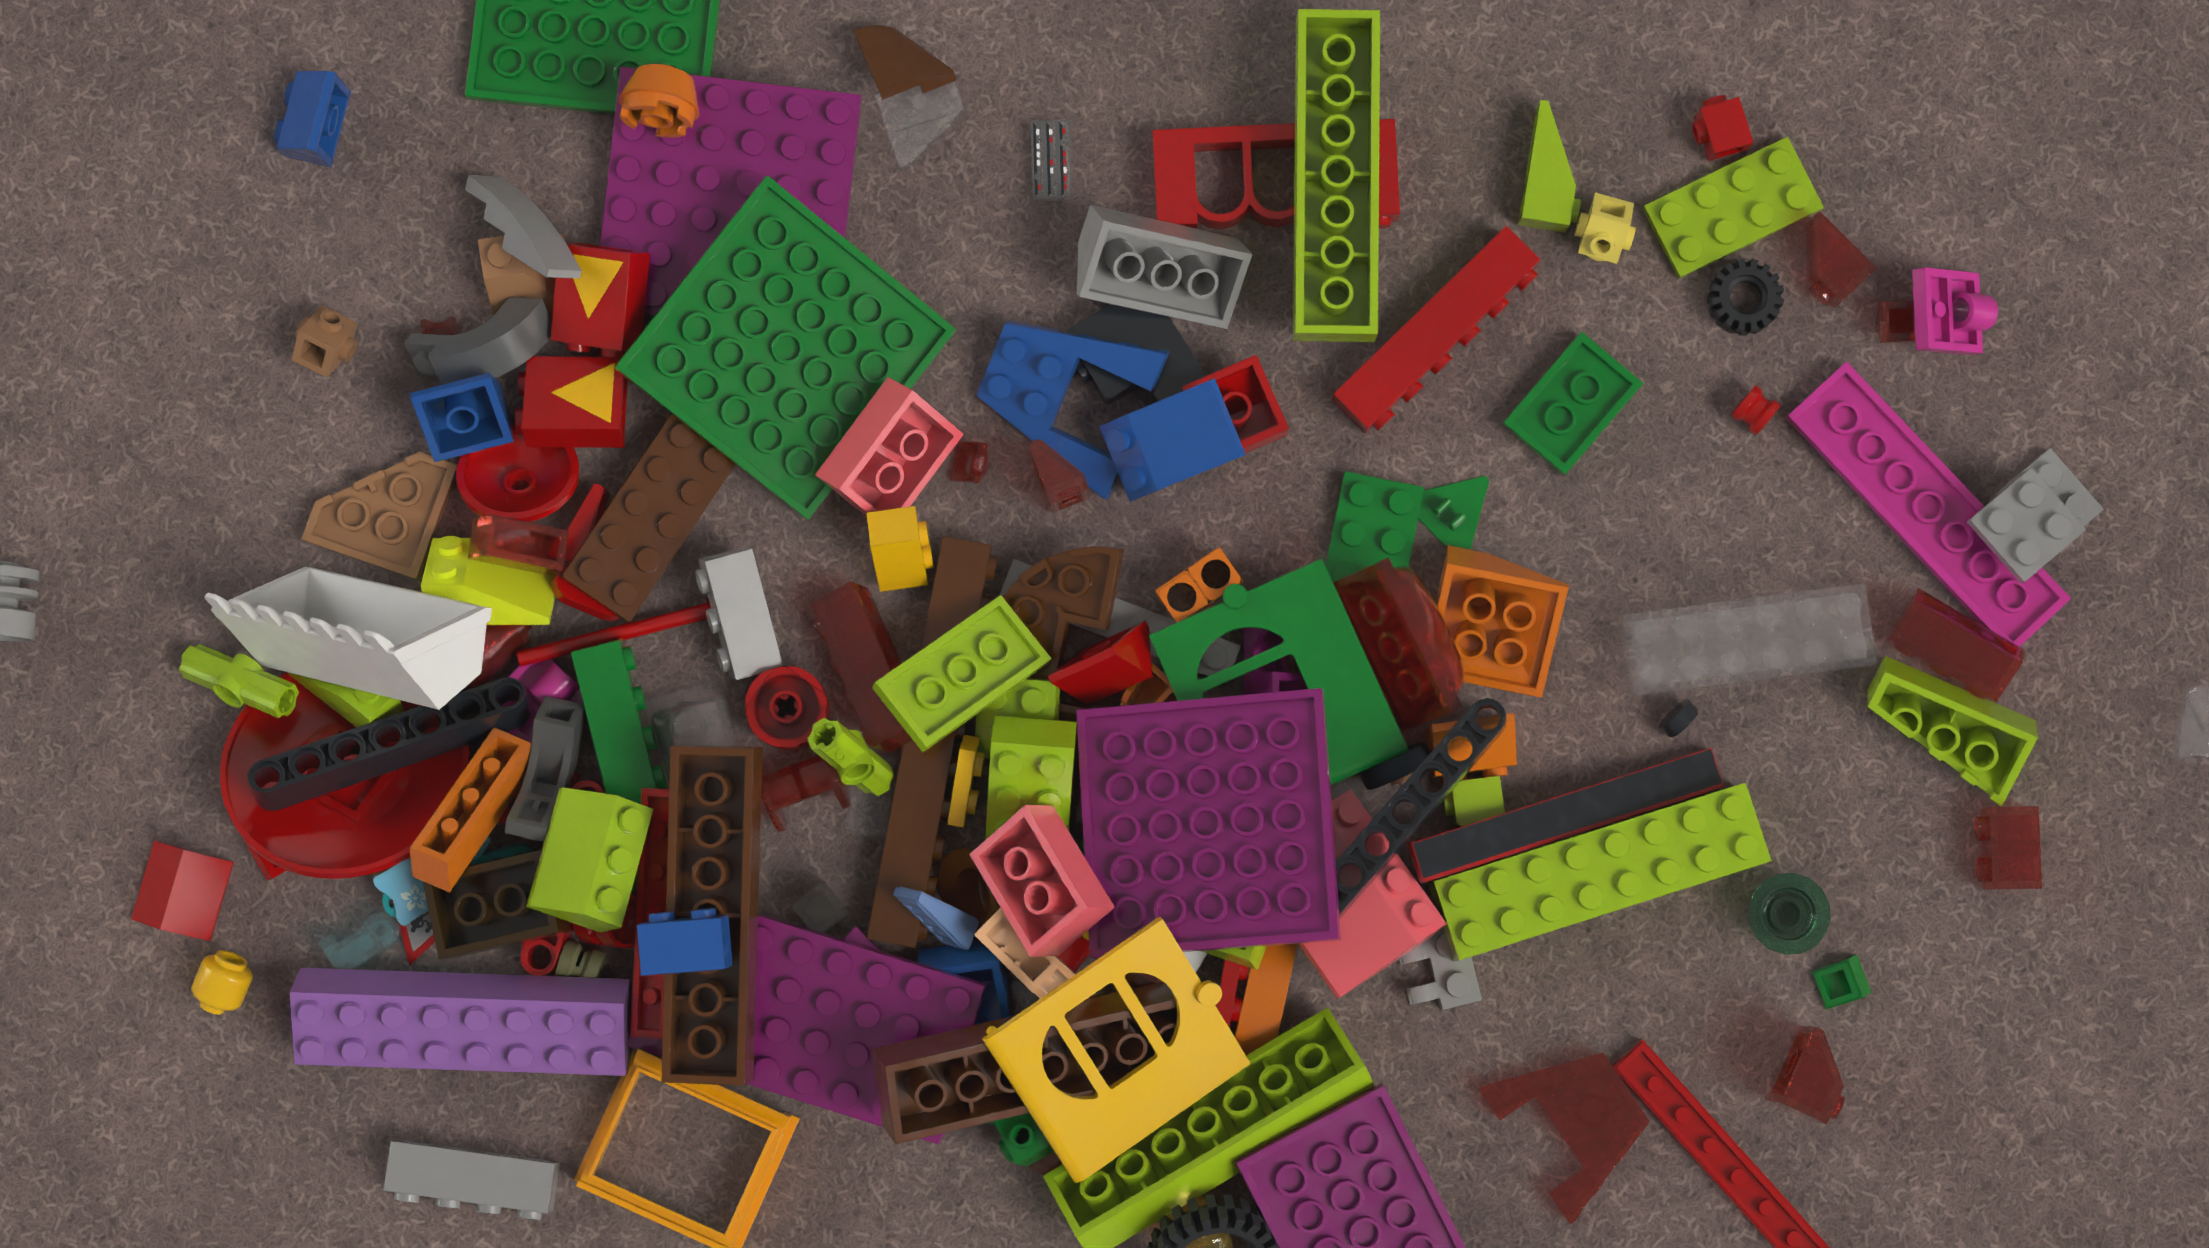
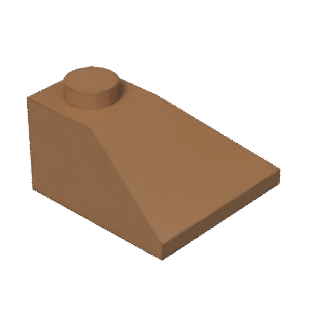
M560 234L565 241V236L563 234ZM504 235L479 239L478 246L483 279L493 316L509 297L542 299L552 318L556 278L543 276L503 250Z

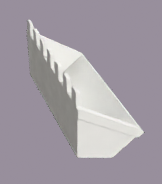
M303 567L230 600H225L212 593H207L204 597L212 606L211 611L224 623L261 666L438 710L481 674L487 622H490L492 608L313 567Z

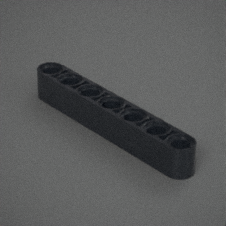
M501 678L458 693L440 710L419 706L262 759L254 763L249 769L247 775L249 786L257 804L261 808L268 811L281 810L485 740L494 727L504 732L517 729L529 720L531 714L525 687L515 678ZM507 701H517L512 706H502ZM469 714H477V716L473 719H463L465 716ZM428 728H438L432 733H423ZM390 741H398L392 747H383ZM349 755H358L353 760L344 761L345 757ZM318 768L312 774H303L308 769ZM269 782H277L271 788H263Z
M1490 698L1480 699L1475 702L1336 860L1339 918L1345 914L1506 728L1507 717L1505 709L1500 702ZM1491 708L1499 714V723L1493 729H1482L1477 725L1476 716L1482 709ZM1462 739L1471 744L1472 753L1466 760L1456 761L1449 756V747L1455 740ZM1429 771H1438L1444 776V785L1438 792H1427L1421 786L1422 777ZM1410 802L1417 809L1416 818L1409 824H1400L1394 819V810L1400 803ZM1376 833L1384 834L1389 839L1387 852L1380 856L1371 855L1366 848L1367 840ZM1350 864L1358 866L1362 873L1359 884L1351 888L1344 887L1339 880L1341 869Z

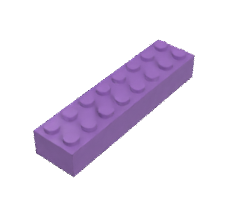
M300 968L290 990L294 1064L625 1076L632 1048L629 1047L631 1029L630 979Z

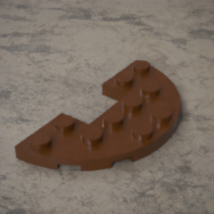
M1110 546L1081 547L1045 558L1018 576L1019 578L1011 585L1005 595H1002L1051 657L1046 666L1029 678L1049 679L1048 676L1062 665L1070 622L1102 630L1109 629L1124 548ZM1060 701L1059 721L1077 722L1076 710L1093 708ZM1077 728L1072 789L1079 788L1080 784Z

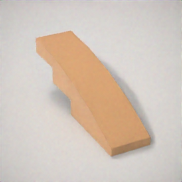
M1001 907L974 933L1040 999L1075 975L1058 956L1030 957ZM1094 993L1089 998L1098 997V995Z

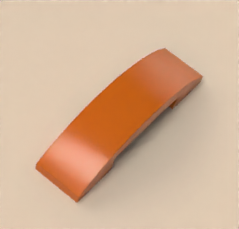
M1298 943L1267 946L1259 969L1250 968L1240 1019L1235 1033V1038L1245 1055L1278 1037Z

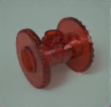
M819 755L769 773L762 759L761 799L778 832L787 830L783 808L804 800H810L828 791L834 790L843 809L851 806L847 785L842 783L837 770Z

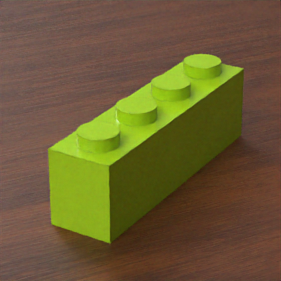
M1884 656L1867 690L1868 708L1907 737L1914 738L1926 747L1931 755L1953 767L1960 773L1962 778L1973 786L1977 785L1990 795V799L2002 807L2038 739L2036 720L1888 656Z

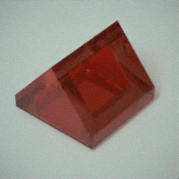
M1914 301L1878 303L1875 329L1880 343L1916 342L1914 333Z

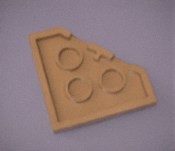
M417 452L386 470L382 469L352 483V486L333 495L329 494L315 501L301 540L419 581L429 554L432 538H435L456 480L457 464L445 460L434 462L431 455Z

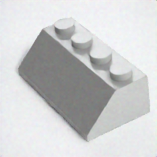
M1090 205L1078 241L1077 295L1086 299L1227 329L1253 254L1235 237Z

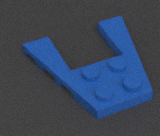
M1009 320L1004 324L977 396L1104 499L1109 498L1119 476L1110 453L1053 427L1080 358L1152 391L1156 387L1170 352L1163 349L1143 348L1137 344L1127 342L1117 343L1096 339L1097 337L1085 334L1075 335L1059 332V329Z

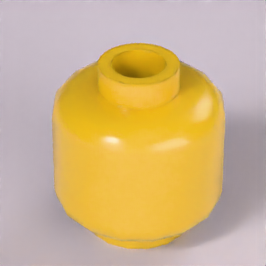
M219 950L216 954L204 957L191 987L194 997L200 1001V1007L203 1010L221 1015L224 1011H233L241 1007L253 979V974L250 968L247 967L248 962L245 958L226 950Z

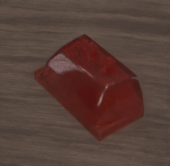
M1388 557L1333 582L1370 666L1402 731L1448 715L1463 707L1457 696L1464 686L1462 659L1439 609L1424 582L1415 571L1405 566L1393 567Z

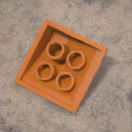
M1448 545L1439 582L1422 674L1542 698L1569 584L1489 553Z

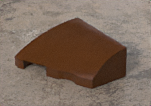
M875 25L853 30L882 100L918 85L924 94L957 81L953 69L895 28Z

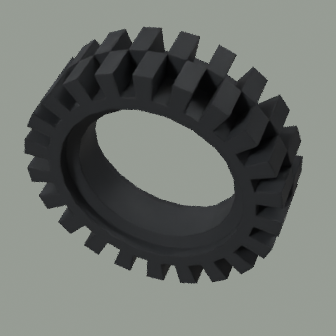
M1214 1194L1205 1195L1206 1205L1200 1207L1196 1197L1187 1200L1189 1208L1187 1212H1184L1180 1205L1172 1208L1173 1220L1164 1215L1159 1220L1160 1229H1153L1151 1233L1152 1242H1148V1248H1185L1193 1240L1205 1235L1225 1233L1242 1238L1251 1248H1278L1277 1242L1258 1206L1255 1204L1250 1209L1248 1200L1240 1197L1234 1207L1232 1195L1225 1194L1222 1196L1221 1204H1216Z

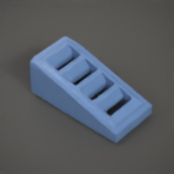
M901 886L895 888L893 895L943 944L963 950L970 948L974 933L980 923L977 921V918L922 891Z

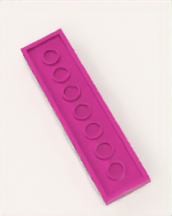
M1847 361L1785 417L2008 654L2014 653L2071 599L2043 568L2038 570L2026 582L2019 583L1967 523L1984 505Z

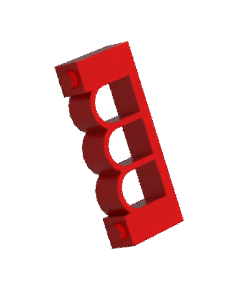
M1379 119V229H1386L1391 227V222H1397L1400 216L1395 119ZM1295 123L1153 130L1156 220L1196 229L1199 222L1208 228L1218 230L1234 227L1244 219L1247 212L1250 213L1253 219L1265 226L1280 227L1294 221V205L1287 210L1277 212L1264 208L1256 200L1252 181L1251 149L1295 147ZM1241 150L1243 200L1239 207L1232 212L1225 214L1212 213L1205 209L1198 200L1194 152Z

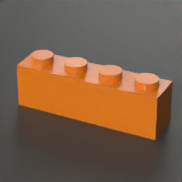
M495 727L492 729L410 847L412 875L414 878L450 893L521 789L531 753L530 742Z

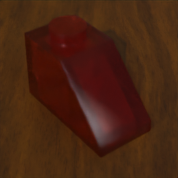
M1819 211L1807 223L1806 280L1812 285L1809 289L1819 302L1824 305L1830 303L1836 308L1876 267Z

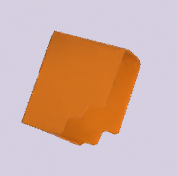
M1218 547L1157 588L1155 596L1174 621L1178 623L1207 610L1223 599V592L1227 586L1231 584L1241 585L1243 580L1222 549ZM1211 560H1221L1230 569V579L1222 588H1210L1202 580V568ZM1177 583H1187L1196 592V602L1188 611H1176L1168 603V591Z

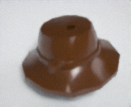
M956 848L945 856L941 862L938 875L941 901L977 918V921L980 922L978 930L1000 908V905L969 855L975 849ZM974 935L973 940L980 941V940Z

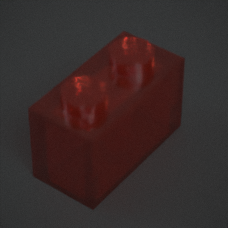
M493 514L474 518L468 559L539 574L563 571L569 531Z
M2039 806L1987 807L1980 809L1981 816H1976L1974 824L1976 840L1982 841V857L1977 858L1976 875L1978 881L1983 882L1984 890L2042 889Z

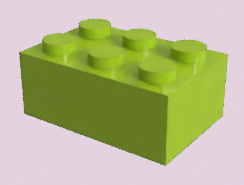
M994 716L990 749L985 840L1025 805L1054 806L1069 831L1077 722Z

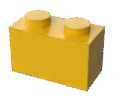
M910 506L866 513L870 548L880 592L928 585L926 569L934 568L931 544H929L926 521L918 522L916 507Z

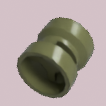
M567 940L560 955L555 976L602 978L608 959V952L596 948L589 951L583 949L580 943Z

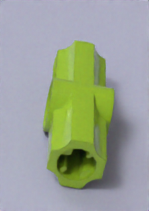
M201 644L194 647L190 645L182 654L179 671L183 678L213 690L215 695L232 707L241 708L243 704H246L277 718L284 715L289 716L296 707V699L299 694L296 685L265 672L255 660L247 655L239 653L232 658Z
M826 718L813 724L812 732L807 738L808 743L815 753L837 770L843 784L856 785L864 793H873L876 796H880L890 790V783L895 777L892 767L866 745L860 731L848 730L839 721H830Z

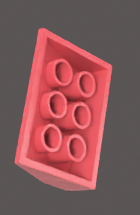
M1352 789L1332 800L1336 860L1372 820V817ZM1373 834L1367 840V851L1374 856L1383 855L1389 848V841L1384 834ZM1396 854L1340 918L1341 940L1298 944L1338 1000L1429 940L1447 923L1399 855ZM1351 864L1343 867L1339 873L1340 883L1344 887L1349 888L1359 884L1362 877L1361 869Z

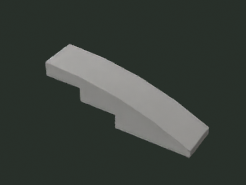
M468 175L465 190L486 203L483 219L505 233L502 244L503 250L545 277L580 278L582 270L564 239L546 215L521 190L501 176Z

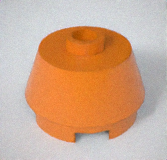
M665 64L639 66L619 96V103L622 106L620 112L621 120L635 130L638 123L657 128L655 136L674 138L685 136L687 127L693 128L694 121L700 115L693 78L686 72Z

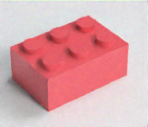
M887 377L815 475L866 517L868 512L910 507L961 439L963 433L913 390Z
M1025 805L969 854L1030 957L1060 955L1115 908L1054 806Z

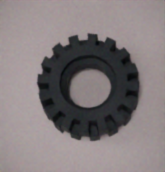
M1745 259L1737 260L1734 264L1729 263L1711 282L1709 286L1710 292L1707 295V303H1710L1709 313L1711 316L1714 315L1716 317L1715 323L1719 327L1723 325L1727 328L1726 332L1731 334L1739 332V336H1747L1749 333L1756 334L1766 328L1779 315V310L1784 303V299L1781 298L1784 288L1783 285L1779 286L1777 282L1780 279L1778 274H1772L1769 271L1771 267L1766 263L1761 266L1758 265L1759 260L1751 259L1749 262H1745ZM1749 283L1757 288L1760 294V304L1756 310L1741 312L1733 306L1730 293L1735 285Z

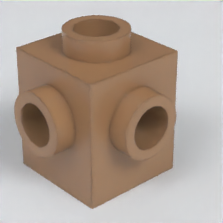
M321 305L311 317L305 316L299 323L295 333L296 343L292 361L328 378L342 361L348 363L353 357L358 345V341L354 340L358 323Z

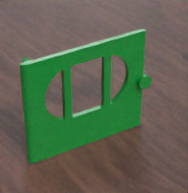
M1322 558L1250 591H1246L1240 584H1231L1223 592V603L1149 635L1178 701L1204 699V692L1287 655H1292L1307 688H1322L1324 690L1330 785L1408 751L1405 738L1398 728ZM1240 628H1260L1275 633L1284 639V642L1276 647L1200 680L1197 678L1198 667L1206 650L1216 639L1230 631Z

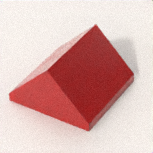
M1146 620L1079 650L1048 676L1051 684L1084 704L1090 705L1151 678L1150 633Z
M154 840L131 920L159 930L211 941L234 862Z

